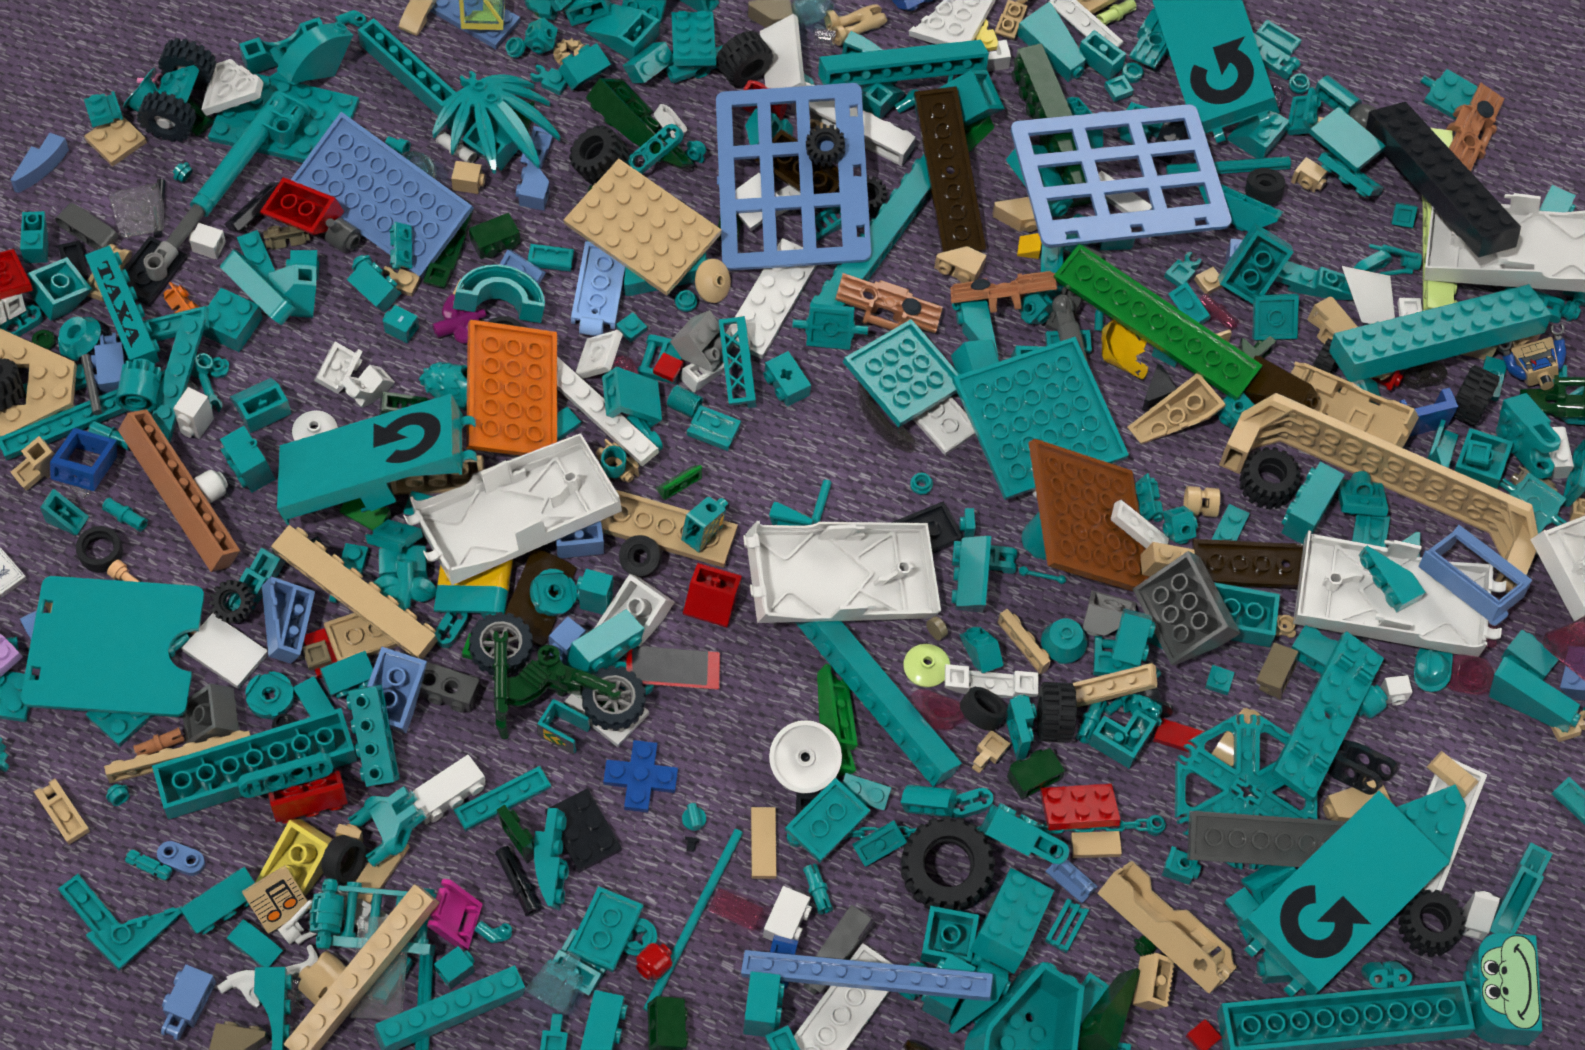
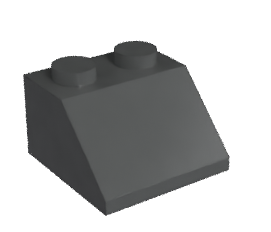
M210 683L188 698L187 710L183 715L186 743H200L207 741L211 737H225L235 731H239L234 688Z

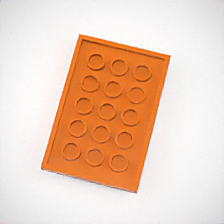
M470 320L468 322L467 416H472L476 419V427L470 424L466 426V449L522 456L557 442V332Z

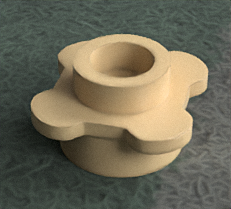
M1278 615L1275 636L1284 635L1288 638H1293L1296 635L1294 630L1296 624H1293L1294 617Z

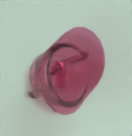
M1454 655L1451 678L1446 686L1457 692L1482 694L1492 685L1494 671L1486 659L1469 655Z
M918 689L911 695L913 705L923 713L924 719L935 729H952L956 721L964 718L960 709V702L925 689Z

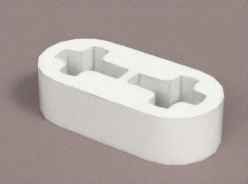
M660 104L654 112V117L663 128L668 124L677 125L685 134L687 127L676 113L667 105ZM673 130L670 131L672 138H675Z

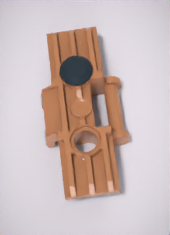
M1479 83L1469 105L1463 104L1455 109L1453 116L1457 117V119L1446 128V130L1456 132L1449 149L1470 171L1476 159H1483L1486 154L1485 149L1489 140L1497 130L1493 123H1495V118L1505 99L1483 83ZM1480 131H1483L1482 138L1479 140L1478 135Z
M1051 271L1024 275L1021 273L1017 274L1018 278L1011 281V283H1000L997 285L990 284L987 278L957 283L950 287L951 303L985 299L989 303L990 313L997 312V298L1011 296L1015 310L1021 309V299L1025 296V293L1057 289L1056 279L1054 278L1055 273Z
M845 273L842 274L835 300L864 309L862 323L866 324L868 322L889 330H893L912 319L920 329L936 333L943 308L942 306L912 297L913 294L909 293V289L882 280L871 283ZM870 292L874 297L871 300L867 299L863 293ZM878 308L892 311V319L898 323L870 313H876Z

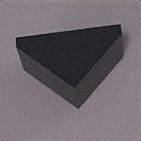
M1157 364L1142 411H1149L1176 390L1171 379L1160 364Z

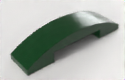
M472 212L437 260L429 264L423 280L424 284L443 289L446 288L463 250Z

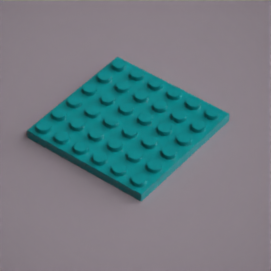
M1076 337L954 376L952 379L1004 500L1036 490L1028 443L1033 439H1038L1111 464L1127 459L1129 456Z

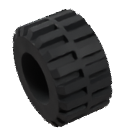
M745 31L737 34L722 46L716 57V66L732 86L742 87L747 84L748 80L756 81L769 69L774 55L759 33Z
M598 125L594 126L593 129L588 128L585 133H581L579 138L573 142L574 146L571 147V154L569 155L570 163L574 169L592 185L597 183L618 159L625 163L629 159L627 154L629 151L626 144L611 128L603 125L601 127Z
M0 358V411H3L17 404L20 401L19 399L24 396V387L18 367L14 361L6 358Z
M1477 365L1472 366L1455 397L1458 408L1453 417L1475 426L1479 422L1499 383V376Z
M1264 447L1263 451L1257 449L1254 454L1251 453L1244 464L1239 481H1241L1239 486L1240 490H1243V496H1249L1248 501L1251 504L1253 502L1258 503L1257 507L1259 508L1264 505L1266 509H1271L1272 506L1277 509L1281 507V504L1286 505L1289 499H1292L1301 475L1298 470L1299 465L1297 462H1293L1295 458L1292 455L1287 456L1286 451L1280 452L1276 447H1273L1272 450L1269 447ZM1259 473H1272L1278 477L1280 483H1268L1260 477Z
M1042 683L1037 705V732L1041 741L1071 742L1075 732L1077 711L1076 690L1073 683Z
M1430 889L1425 890L1423 893L1418 892L1403 908L1398 919V925H1401L1398 929L1399 934H1404L1402 941L1404 944L1409 942L1411 944L1409 949L1412 951L1415 948L1418 949V954L1422 956L1425 952L1428 953V957H1434L1436 953L1438 956H1441L1445 952H1449L1465 930L1463 925L1466 919L1461 916L1464 911L1462 907L1458 908L1456 906L1459 902L1456 899L1453 901L1449 899L1450 895L1448 893L1441 895L1440 890H1435L1433 893H1431ZM1427 913L1436 916L1443 925V932L1435 933L1426 929L1421 922L1420 914Z

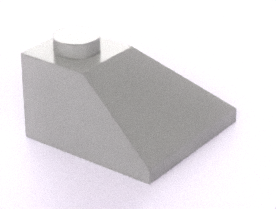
M1091 590L1082 629L1092 636H1105L1118 629L1124 608L1135 611L1136 602Z

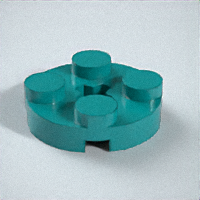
M547 569L532 580L530 598L538 613L548 616H560L566 613L577 599L576 585L571 577L568 578L563 574V571ZM550 587H553L554 591H558V595L555 598L548 592Z
M273 671L269 672V674H259L252 678L246 687V702L250 711L256 716L274 720L276 716L285 714L291 708L294 702V690L290 680L281 673ZM275 691V697L267 700L264 694Z

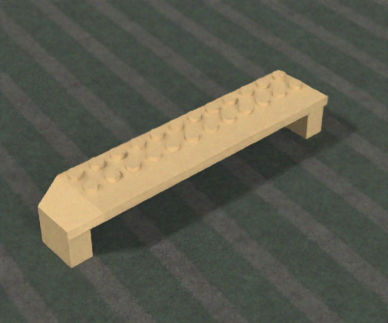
M1277 393L1242 412L1226 445L1219 464L1220 466L1240 474L1252 449L1282 442L1353 474L1358 471H1365L1370 474L1372 482L1383 483V487L1489 533L1500 556L1527 575L1536 553V549L1530 539L1538 535L1532 504ZM1498 571L1495 581H1506V590L1504 592L1509 593L1517 584Z

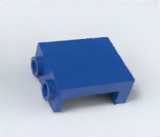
M1450 388L1442 389L1434 404L1415 408L1419 418L1409 436L1436 430L1441 419L1446 420L1444 428L1448 427L1458 408ZM1405 399L1399 401L1400 403L1407 405Z

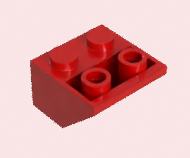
M697 563L690 582L683 615L727 628L741 590L742 576Z

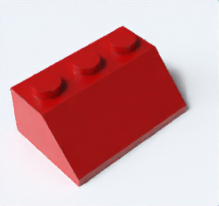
M283 177L260 213L316 235L328 230L326 225L327 219L332 218L335 221L341 218L344 210L335 197Z
M339 770L333 771L328 776L268 793L275 822L283 824L288 823L289 820H295L299 816L312 817L318 815L319 811L326 809L334 811L341 809L344 804H348Z

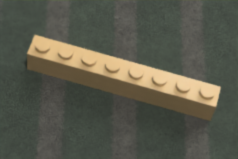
M289 525L272 544L273 551L279 557L409 655L423 660L437 643L438 639L434 628L427 623H424V625L416 620L418 617L408 609L403 611L398 607L399 603L390 595L385 597L379 593L381 589L370 581L367 584L361 579L363 576L354 568L349 570L343 566L345 562L337 555L333 554L331 557L325 552L327 549L318 541L314 543L307 538L308 534L301 528L297 527L294 529Z
M414 884L285 1041L284 1045L290 1050H320L440 902L425 889Z

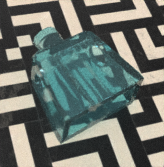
M567 951L561 963L554 959H549L526 987L525 992L561 1013L570 1015L584 976L574 971L581 958Z

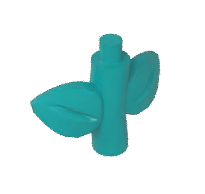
M407 559L397 560V577L385 574L373 582L381 589L379 593L385 597L388 595L393 597L399 603L398 607L403 611L410 608L411 599L416 602L428 601L436 595L437 591L433 582L428 578H414L413 561Z

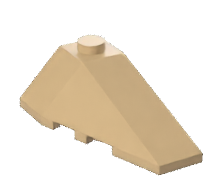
M1196 373L1127 428L1140 444H1144L1208 420L1224 408L1226 404L1205 379Z

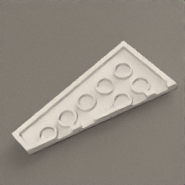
M943 0L936 6V10L932 14L926 15L921 19V23L917 27L913 26L909 30V36L933 44L972 41L978 34L996 0Z

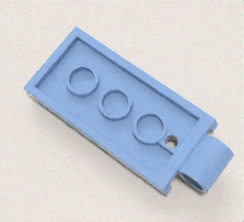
M585 241L571 324L580 321L579 334L598 336L603 333L604 324L610 325V329H615L626 267L587 241Z

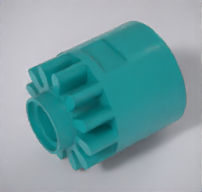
M133 359V363L126 361L122 365L116 403L121 408L131 412L145 409L149 412L153 411L156 407L160 386L161 368L155 367V363L147 359Z

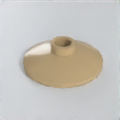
M718 259L703 261L695 275V285L700 297L706 302L717 303L727 296L731 280L726 265Z

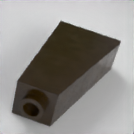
M1255 355L1254 360L1263 366L1243 392L1255 405L1275 393L1312 409L1318 405L1320 398L1311 384L1268 360Z

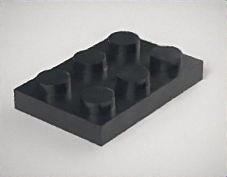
M588 788L549 807L557 808L565 813L566 828L564 831L562 830L561 840L578 873L622 851V847Z

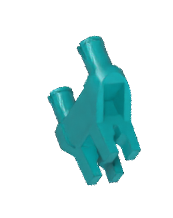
M405 786L389 797L370 796L365 800L364 807L348 817L350 824L358 828L373 818L382 837V844L366 854L368 862L373 867L378 866L379 863L390 855L397 856L401 853L408 843L412 829L427 818L422 809L418 810L413 804L418 800L413 791L409 792Z

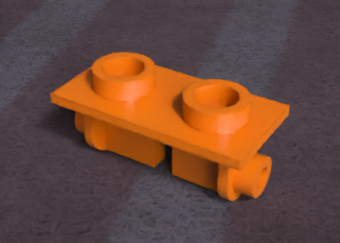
M169 282L172 289H167L163 294L164 300L172 310H176L180 306L174 313L199 308L194 301L189 300L187 297L189 293L182 285L177 286Z

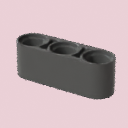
M69 203L55 218L56 223L62 229L95 250L104 248L109 244H114L119 238L118 234L110 226L74 203Z

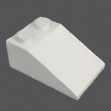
M629 574L595 628L627 609L644 627L642 642L638 645L641 646L661 624L675 602L640 577Z

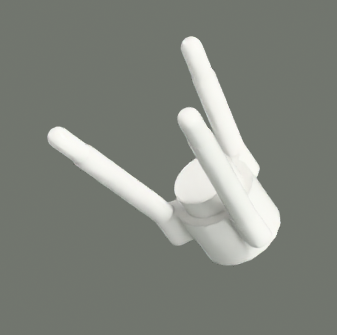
M313 898L278 929L289 944L295 941L299 945L304 940L317 935L312 932L302 935L301 932L304 929L298 922L312 905Z

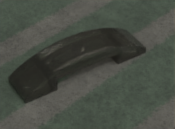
M858 381V401L864 416L872 428L894 447L909 454L913 452L915 440L903 425L895 429L875 406L874 398Z

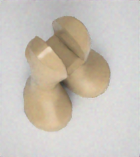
M878 4L863 7L845 16H838L834 10L824 12L827 31L829 34H832V39L838 46L844 45V41L850 31L860 34L872 29H878L887 22V18L884 13H881L882 8Z

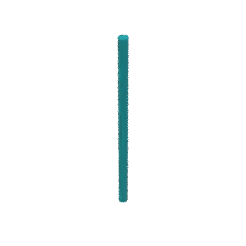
M734 829L672 950L670 957L673 964L657 980L643 1007L644 1011L647 1012V1003L656 996H661L743 834L742 831Z

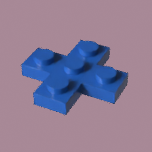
M633 740L631 762L606 760L603 785L627 787L624 810L648 813L651 790L675 793L678 768L655 765L657 743Z

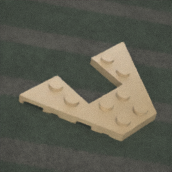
M0 329V358L14 361L18 368H29L26 405H12V407L0 411L1 437L55 415L58 412L72 408L74 404L77 365L72 360Z

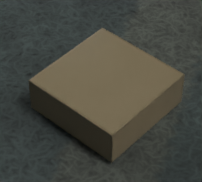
M325 640L302 647L309 671L332 664Z

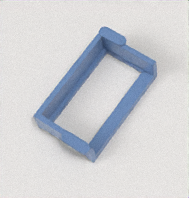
M1460 525L1431 549L1426 550L1418 566L1485 617L1493 626L1498 625L1507 618V610L1525 596L1532 581L1531 578ZM1458 539L1516 583L1517 586L1498 600L1441 555L1451 549Z

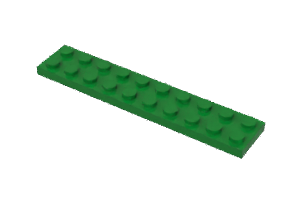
M1081 244L1077 245L1054 274V278L1058 283L1193 373L1201 375L1205 381L1234 400L1240 398L1263 366Z

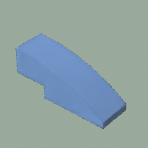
M49 133L40 149L31 146L11 178L15 192L20 193L49 174L62 161L69 151L64 137Z

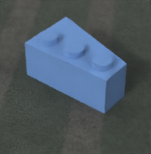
M270 577L262 585L268 656L291 664L301 654L315 591Z

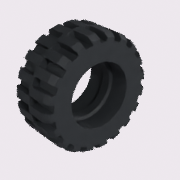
M943 816L939 820L936 818L930 819L925 825L922 823L909 836L901 857V877L904 879L907 892H911L913 899L917 903L921 902L924 904V908L930 910V906L956 911L964 908L968 909L975 902H978L987 891L994 875L995 857L992 854L993 848L991 843L988 844L986 840L987 836L983 831L980 833L976 829L977 826L971 822L969 825L964 822L963 818L957 817V820L951 819L950 816ZM938 844H954L963 849L970 859V872L961 884L954 887H945L936 884L928 877L925 871V857L929 850Z

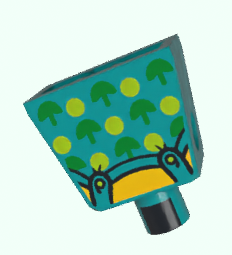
M706 497L686 514L681 540L699 553L722 528L725 513L729 509L728 502L723 498L715 501L711 497Z

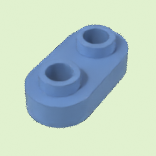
M174 841L164 842L157 850V857L162 865L165 864L183 874L195 876L200 874L205 867V859L199 851ZM173 850L171 855H165L166 851ZM191 858L196 859L193 864L187 863Z

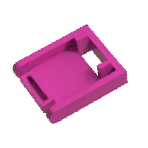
M442 879L441 885L444 888H439L436 897L440 904L431 913L430 917L434 920H429L427 926L455 947L459 946L461 949L468 950L483 904L452 880ZM465 911L467 914L462 926L461 932H458Z

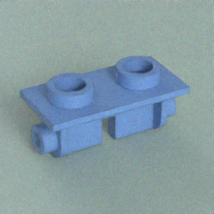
M1067 859L1061 864L1052 863L1045 871L1081 904L1098 888L1096 884Z

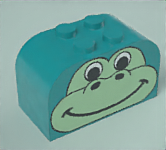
M1508 933L1489 935L1469 957L1466 971L1463 973V981H1465L1475 1024L1474 1033L1490 1043L1529 1046L1542 1032L1536 935Z

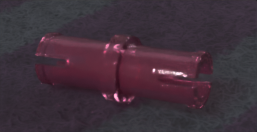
M1207 293L1199 299L1207 312L1211 314L1213 320H1218L1228 330L1232 331L1236 328L1239 320L1231 315L1223 304L1219 305Z

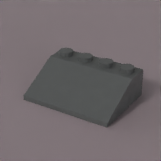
M1187 551L1133 588L1144 613L1151 615L1152 622H1155L1154 633L1172 666L1220 647L1240 634L1201 557L1190 551Z

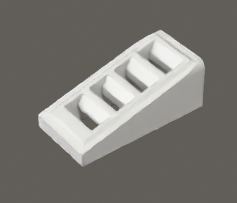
M722 360L712 371L691 363L682 369L680 379L692 392H696L725 371L724 361Z

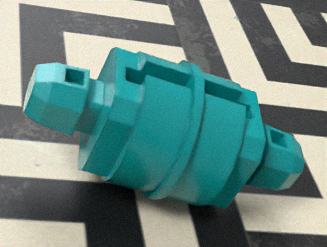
M335 879L324 880L321 890L323 893L314 894L311 910L309 911L310 932L318 934L316 936L317 949L328 950L332 942L331 935L340 934L345 915L344 896L336 894L338 893V883Z

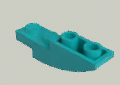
M1287 261L1274 280L1288 285V291L1321 298L1333 297L1335 300H1354L1345 274L1324 267L1314 270Z
M548 808L545 832L535 831V871L541 893L547 905L554 910H560L561 904L565 901L564 881L568 878L569 874L567 862L559 858L563 850L561 837L562 830L564 831L566 828L565 813L561 810Z

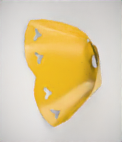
M1114 319L1102 328L1101 355L1103 361L1140 379H1144L1148 366L1137 362L1136 356L1145 352L1144 348L1147 341L1141 337L1139 341L1135 333Z

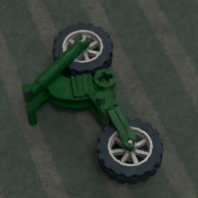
M497 612L496 615H486L485 619H480L476 623V627H473L471 630L469 647L472 660L475 665L479 666L481 671H487L489 675L493 676L496 728L501 739L509 737L506 726L508 705L515 707L524 706L535 699L538 700L547 689L555 690L558 696H564L565 693H569L581 698L585 715L592 720V724L601 726L603 730L613 729V731H619V728L627 729L630 727V724H635L639 720V716H642L644 712L646 690L643 687V682L640 678L636 677V673L627 671L625 667L615 668V666H609L608 669L603 667L596 674H589L564 665L560 660L559 650L553 645L541 647L538 651V660L534 661L532 659L530 661L531 653L533 652L532 633H530L529 626L523 623V619L514 617V614L507 613L506 615L503 612ZM508 633H511L514 637L508 638ZM491 635L494 641H485V639ZM519 641L518 649L509 644ZM484 647H494L489 653L484 649ZM530 661V664H528L527 667L524 668L526 666V662ZM523 669L518 676L509 678V673L513 675L517 673V670ZM619 687H624L626 691H619ZM629 695L632 698L631 703L621 699ZM620 705L626 707V709L620 711Z

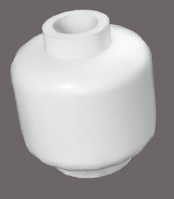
M208 470L194 478L195 483L209 504L226 494L228 483L221 472Z

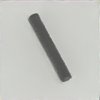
M84 354L81 356L92 412L93 415H100L102 409L89 354Z

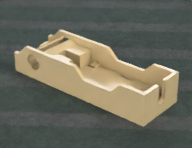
M1295 361L1291 374L1311 384L1320 398L1314 410L1344 422L1353 404L1375 415L1366 431L1367 433L1401 448L1404 447L1419 418L1414 408L1395 400H1387L1363 390L1345 379L1309 364Z
M1133 861L1124 865L1123 868L1116 870L1099 890L1098 894L1209 994L1222 985L1237 968L1233 963L1232 949L1188 910H1173L1152 891L1150 876ZM1219 946L1222 950L1215 956H1212L1210 952Z

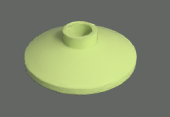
M920 644L910 649L906 654L904 671L909 680L914 684L922 687H934L945 681V665H950L947 654L941 648L932 644ZM927 659L930 660L932 663L930 665H926L923 661Z

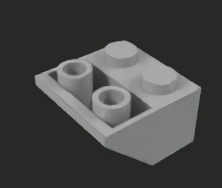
M710 310L692 317L670 341L683 360L708 371L714 370L723 360L719 323ZM733 343L727 349V353L734 347Z

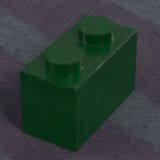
M509 212L469 228L470 241L480 259L492 258L506 249L512 250L521 244L520 232Z
M1051 748L1044 751L1039 749L1032 753L1030 758L1024 761L1020 759L1012 763L1007 778L1020 799L1023 800L1041 791V788H1046L1062 780L1065 770Z
M656 996L647 1003L649 1050H684L689 1040L685 1023L688 1016L685 999Z

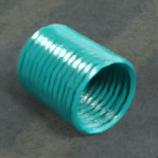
M676 385L667 399V407L693 418L699 405H702L703 397Z
M609 446L602 452L601 467L607 477L618 478L625 472L626 453L619 446ZM609 457H616L622 461V464L617 467H611L605 463V460Z

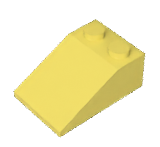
M302 819L289 820L256 882L286 865L304 896H306L323 874L321 867L322 857L325 849L333 839Z

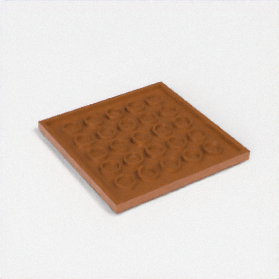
M1038 439L1028 442L1048 567L1133 591V588L1151 577L1142 575L1140 555L1146 548L1111 521L1114 503L1122 500L1140 514L1132 470Z

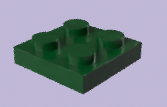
M504 804L497 809L500 826L525 862L529 863L534 859V843L532 842L534 839L527 828L522 829L516 812L513 809L509 811Z

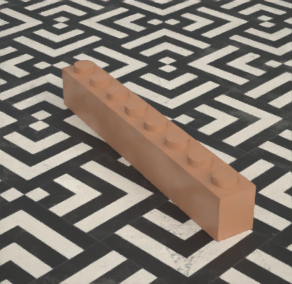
M145 409L128 413L118 431L210 572L229 568L240 552L231 535L149 411Z

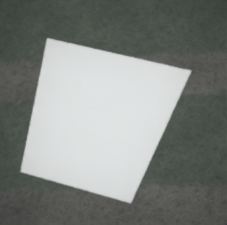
M1342 266L1361 322L1372 324L1377 321L1395 318L1390 276Z

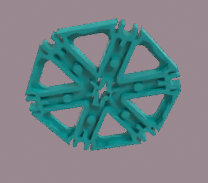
M1236 714L1188 740V742L1194 745L1185 744L1183 746L1189 751V756L1186 758L1183 755H1178L1179 761H1175V818L1181 814L1185 816L1179 818L1176 821L1177 824L1187 822L1189 825V811L1317 819V793L1311 801L1305 799L1304 808L1298 810L1271 793L1285 785L1270 774L1276 761L1260 769V734L1265 732L1284 745L1290 734L1260 715H1250V722L1247 724L1244 721V714H1238V716ZM1225 731L1231 732L1234 737L1233 768L1205 750V743ZM1189 773H1194L1221 790V792L1194 807H1190L1185 801L1186 776ZM1249 786V792L1253 796L1243 797L1244 792L1239 787L1245 788ZM1189 827L1186 831L1182 832L1183 835H1188ZM1224 862L1231 868L1243 869V863H1236L1235 867V863ZM1249 864V869H1255V867L1260 869L1265 865Z

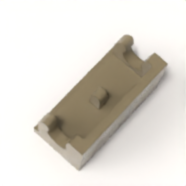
M1274 642L1256 680V683L1260 685V691L1281 700L1298 664L1297 650Z

